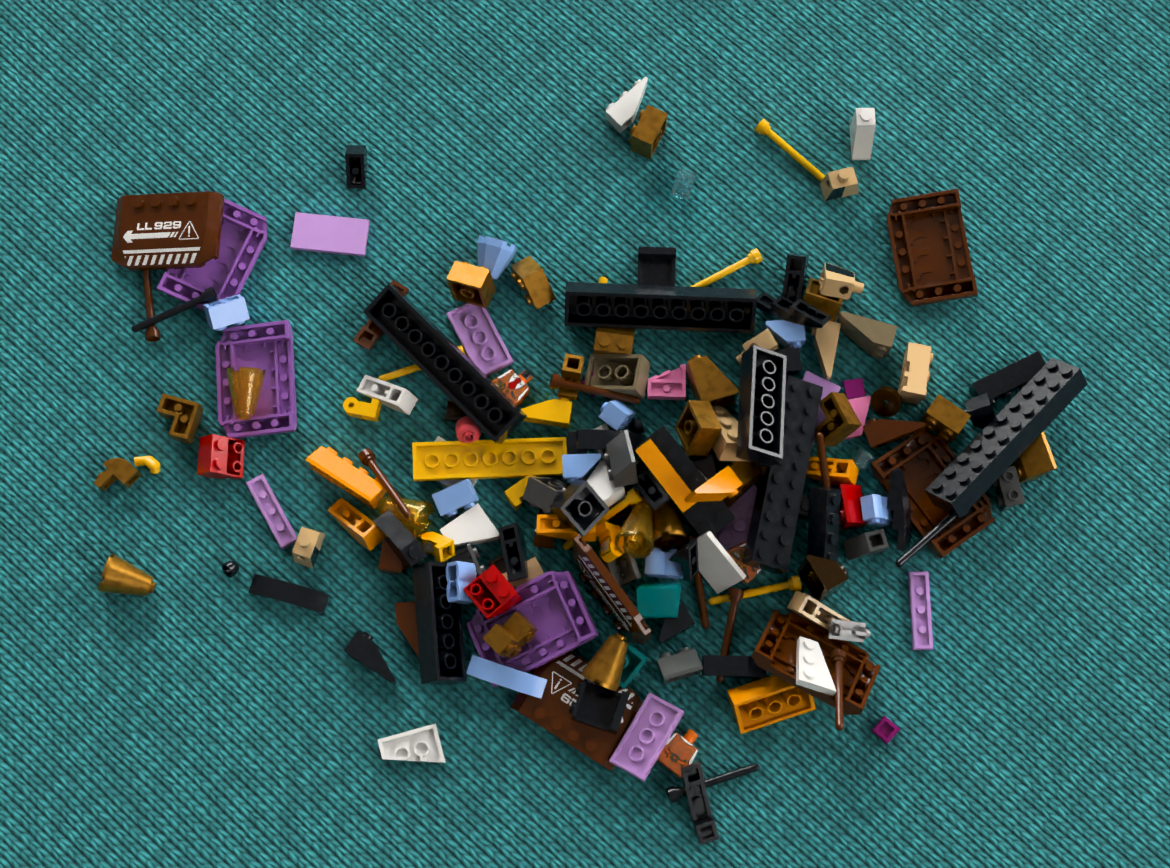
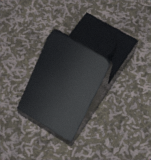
M695 538L677 549L669 558V561L682 564L683 580L689 582L699 572L698 544Z

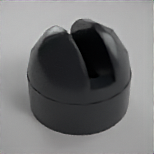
M640 418L634 419L630 423L629 428L631 432L640 434L645 432Z
M228 561L222 565V570L227 577L231 578L239 572V565L235 561Z

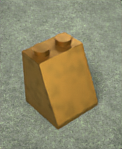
M701 355L691 357L687 362L686 374L695 400L709 401L711 406L721 407L736 403L739 391L707 356L701 357Z

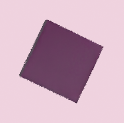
M862 378L843 381L844 392L848 400L866 396Z
M883 716L871 731L885 744H888L900 729L886 716Z

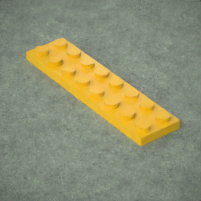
M566 437L505 439L502 444L495 443L493 440H476L471 443L460 441L412 442L413 482L523 478L528 475L536 477L563 476L562 455L567 454Z

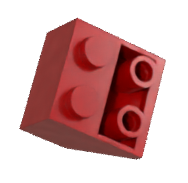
M216 434L200 437L197 475L209 478H243L245 441Z
M840 484L837 489H841L839 522L841 530L865 527L867 522L863 521L860 497H862L861 486Z
M494 564L463 589L487 619L507 612L522 599Z

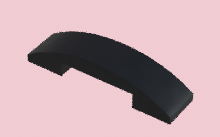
M576 430V449L606 450V445L622 431ZM628 432L632 449L646 440V435Z
M254 574L249 590L250 594L296 605L324 614L329 599L328 594Z
M697 762L681 767L685 796L699 844L719 839L704 785L705 779L701 763Z

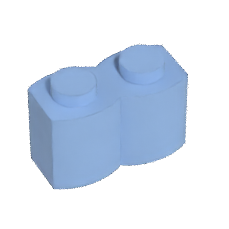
M877 494L860 497L863 521L868 522L869 525L878 524L879 527L890 525L889 522L893 521V510L886 509L888 497Z
M650 548V551H646L644 576L683 579L682 564L669 561V558L677 549L662 552L660 548Z
M461 561L447 563L446 579L448 583L446 597L448 602L460 604L474 603L463 590L476 579L477 573L474 563Z

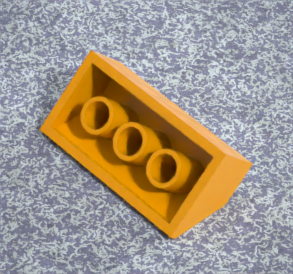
M320 446L306 458V462L313 471L372 509L376 508L387 492L377 477L373 479L368 476L369 472L362 467L357 469L352 466L353 462L348 458L343 457L342 459L338 457L337 452L331 447L326 449Z
M775 675L727 690L730 705L741 734L816 710L813 696Z

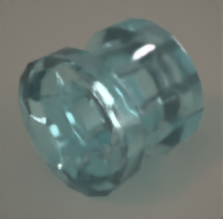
M859 449L857 456L851 459L859 471L863 473L868 470V465L874 462L873 456L863 449Z

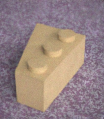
M712 406L722 427L712 447L718 460L751 462L736 457L738 421L724 407Z

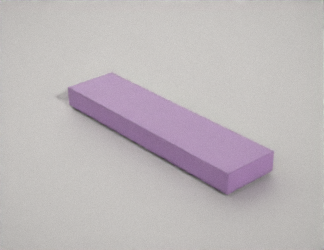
M264 474L246 482L280 548L283 550L294 544L297 540V535Z
M908 572L912 650H933L929 572Z

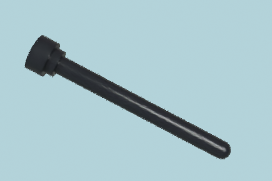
M211 286L205 289L201 296L133 325L132 331L135 333L201 303L218 301L217 294Z
M969 510L961 518L965 517ZM952 514L945 517L896 560V566L902 567L956 518H959Z
M754 763L705 779V788L758 771L759 765ZM671 786L666 788L670 803L678 802L685 795L684 787Z

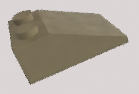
M841 311L836 322L841 323L840 330L866 353L872 354V357L878 359L886 358L892 348L897 326Z
M590 354L584 384L644 399L650 363L642 354Z

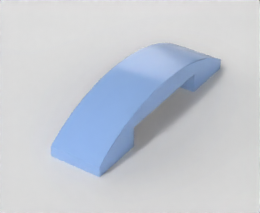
M472 655L466 672L468 675L542 699L548 681L547 679Z

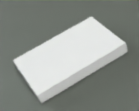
M710 530L696 538L699 572L717 594L745 579V573Z

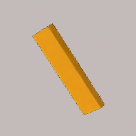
M651 438L635 450L683 513L697 503L684 500V498L692 493Z

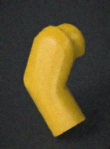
M153 456L134 457L135 466H147L151 474H158L160 472V462Z

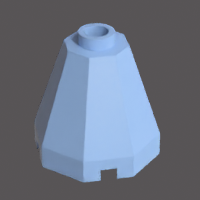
M479 235L477 241L478 267H486L490 270L492 279L498 280L514 257L517 247L513 244L508 246L507 242L489 236L484 238L482 235Z

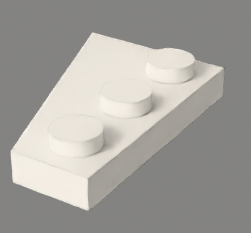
M799 636L796 645V685L834 696L837 691L819 643Z
M436 723L378 739L383 760L446 763Z

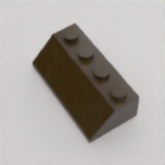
M812 555L806 556L797 570L814 599L819 602L838 592L848 580V572L843 565H839L837 561Z

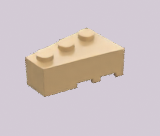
M909 342L906 346L898 393L902 398V402L919 405L922 400H925L927 382L930 377L929 364L933 360L931 346Z

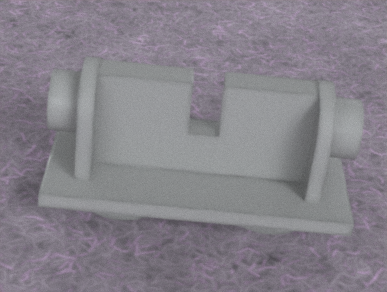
M838 619L830 620L829 639L863 643L871 635L870 630L866 628V623Z

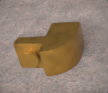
M565 353L561 377L564 380L581 383L584 357ZM564 387L559 388L558 397L577 400V390Z
M112 458L103 463L107 470L101 472L96 477L94 484L104 492L119 479L129 489L142 474L127 460Z

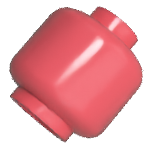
M469 416L462 417L457 421L455 431L456 437L460 442L471 443L479 440L481 429Z

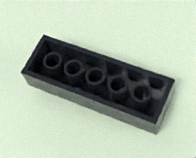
M756 345L746 350L741 358L736 457L772 467L783 459L787 356Z
M664 425L633 449L636 453L635 450L651 438L691 492L707 481ZM723 501L697 502L683 513L700 536L709 530L713 535H716L736 519Z
M425 562L412 566L421 684L452 685L467 681L461 604L451 603L447 600V563Z

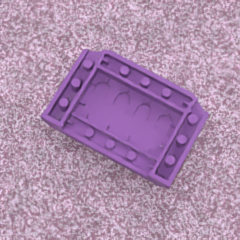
M224 199L219 258L216 260L211 259L201 268L168 269L158 284L157 290L183 302L201 296L205 292L204 290L211 286L214 288L218 300L240 294L267 241V218ZM204 302L195 307L205 311L203 305L207 303Z
M282 320L227 327L224 329L220 342L218 341L216 344L215 352L218 421L227 433L226 435L230 438L238 439L296 432L297 407L294 348L290 321Z
M569 571L545 572L514 588L522 599L507 612L487 619L477 609L474 617L466 624L481 658L526 673L593 640L599 635L575 580ZM517 611L522 613L538 629L535 632V637L521 647L522 651L516 657L508 658L498 655L483 637L495 624L503 626ZM491 683L492 687L500 686V685Z

